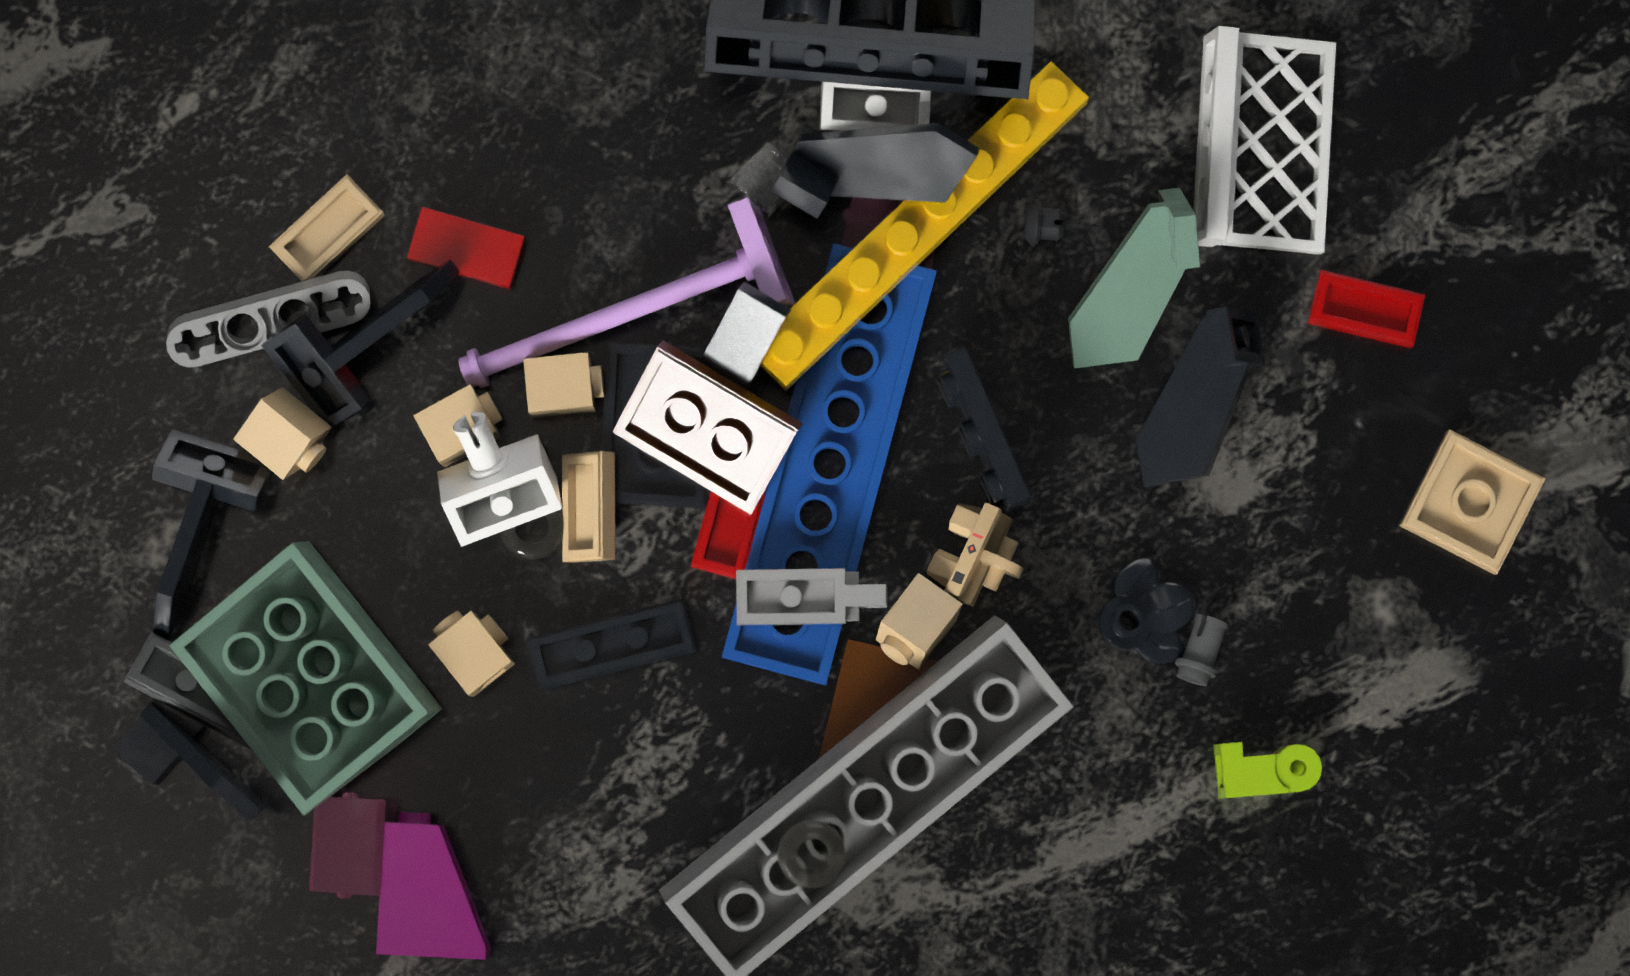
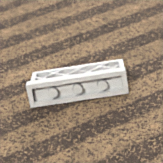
M1218 26L1204 36L1193 209L1196 214L1198 246L1213 247L1215 245L1309 254L1324 253L1336 54L1335 42L1241 33L1239 28ZM1243 47L1261 49L1275 65L1257 82L1242 66ZM1276 50L1287 51L1291 53H1289L1283 59L1282 56ZM1299 53L1320 55L1319 78L1308 87L1288 65ZM1279 71L1299 94L1281 111L1261 89V86ZM1241 82H1242V83L1246 86V88L1248 89V90H1247L1246 92H1244L1242 95H1241ZM1317 87H1319L1318 100L1312 94ZM1251 95L1257 99L1272 117L1254 134L1250 132L1239 118L1240 105ZM1303 100L1317 116L1316 130L1306 139L1302 138L1285 117ZM1276 123L1296 146L1278 163L1258 141ZM1238 134H1239V135L1241 136V138L1245 141V142H1244L1241 146H1239V147H1238ZM1316 139L1314 152L1309 144ZM1249 147L1269 170L1251 187L1248 186L1236 171L1237 157ZM1300 152L1314 168L1313 182L1302 192L1282 170ZM1273 176L1293 199L1276 215H1273L1254 193ZM1236 186L1241 195L1234 201ZM1313 191L1311 205L1306 197ZM1245 200L1251 204L1266 222L1253 235L1233 233L1234 210ZM1297 205L1311 220L1310 240L1293 239L1279 223V220ZM1271 228L1277 237L1262 235Z

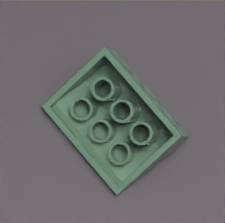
M309 541L291 543L169 645L303 815H307L443 709Z

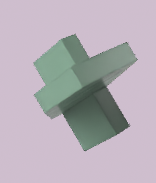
M1180 188L1158 190L1159 202L1148 204L1068 317L1072 364L1074 368L1138 360L1185 269L1200 267L1196 214Z

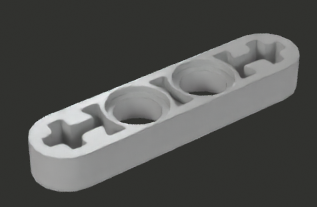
M339 271L187 313L176 318L171 323L166 340L167 352L176 363L189 368L199 367L263 349L261 345L268 338L290 324L284 321L279 314L280 306L290 299H298L308 305L310 309L309 319L320 333L350 325L361 320L368 313L370 307L369 285L358 273ZM347 286L351 294L360 293V295L354 298V307L345 308L342 301L326 304L327 316L319 317L318 301L314 293L322 292V303L336 299L338 297V288ZM244 313L255 318L258 323V330L253 336L241 339L230 333L227 324L233 316ZM211 322H219V337L223 345H215V335L200 340L199 350L191 351L187 344L178 345L182 341L183 331L192 330L195 337H201L211 334Z

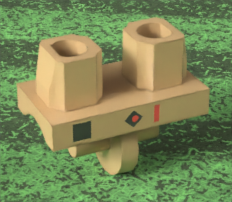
M986 502L983 508L961 503L956 506L949 521V530L956 535L968 539L960 557L939 549L934 554L927 569L929 576L946 587L944 591L971 607L974 606L983 586L996 592L1004 574L1020 579L1024 570L1021 566L1011 561L1019 544L1015 540L1006 537L1013 519L1003 514L1000 508Z

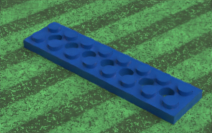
M833 243L825 275L853 248ZM917 266L882 299L887 308V314L882 321L876 324H866L860 320L796 381L787 414L803 424L767 487L745 570L786 569V563L792 555L805 552L815 558L818 569L845 568L846 572H857L933 288L936 270ZM863 347L872 355L873 366L866 374L860 376L851 375L843 368L841 359L849 348ZM848 398L857 404L859 418L853 425L838 427L830 421L828 408L834 400ZM826 449L840 452L845 459L846 466L843 473L834 479L821 477L814 468L815 457ZM810 501H821L831 510L832 518L829 525L820 531L807 529L800 520L801 509ZM736 602L722 658L826 686L842 624L803 625L797 633L783 635L776 631L773 625H737Z

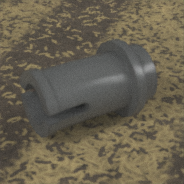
M1196 614L1183 657L1177 658L1175 661V665L1179 667L1176 676L1196 685L1207 686L1209 679L1216 677L1217 671L1213 667L1225 631L1228 630L1229 625L1219 619L1207 616V619H1205L1206 616L1203 614Z

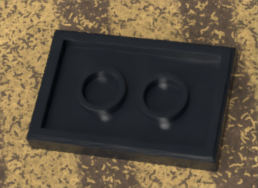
M608 343L602 451L615 452V505L706 509L707 488L613 433L620 416L658 345ZM674 346L699 362L707 349Z

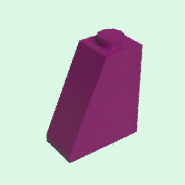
M398 812V823L384 822L376 954L483 960L490 958L491 946L445 826L431 824V813Z

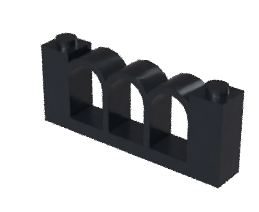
M710 0L706 26L704 72L1028 99L1034 55L1035 0ZM785 13H802L811 15L821 20L824 24L771 19ZM860 19H874L884 21L894 26L897 30L845 25ZM931 26H951L968 32L972 37L922 33L919 31Z

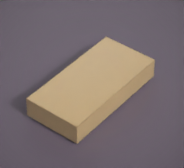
M346 174L269 247L303 282L320 277L378 223L385 214Z
M598 451L562 455L563 562L577 563L615 560V452Z

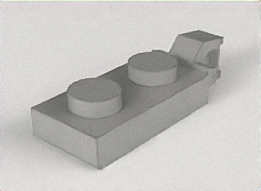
M845 568L736 570L737 625L846 624V621H860L859 608H887L888 605L887 584L859 585V572H846Z

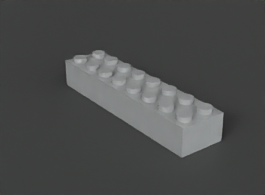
M994 615L659 889V892L667 906L725 976H747L1072 709L1073 706L1011 627Z

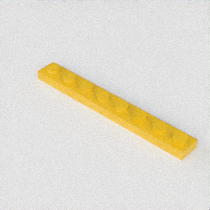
M1052 61L1047 64L1030 81L1028 99L1012 98L967 140L979 147L980 150L946 203L904 200L790 308L791 311L761 367L787 391L1087 104L1089 97Z

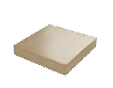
M1449 429L1446 431L1399 526L1495 575L1498 574L1546 478Z

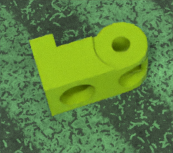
M1242 742L1214 745L1219 799L1302 792L1317 784L1321 776L1322 764L1320 757L1313 749L1306 745H1288L1279 748L1272 755L1243 757Z

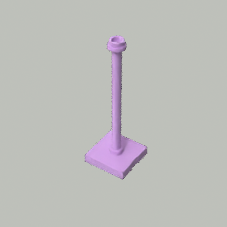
M748 197L728 205L743 245L742 249L736 250L737 257L480 356L476 348L468 350L467 356L458 359L466 384L472 387L478 385L480 388L490 385L489 375L523 363V359L536 358L742 277H746L747 281L755 279L762 293L790 309L796 303L761 210Z

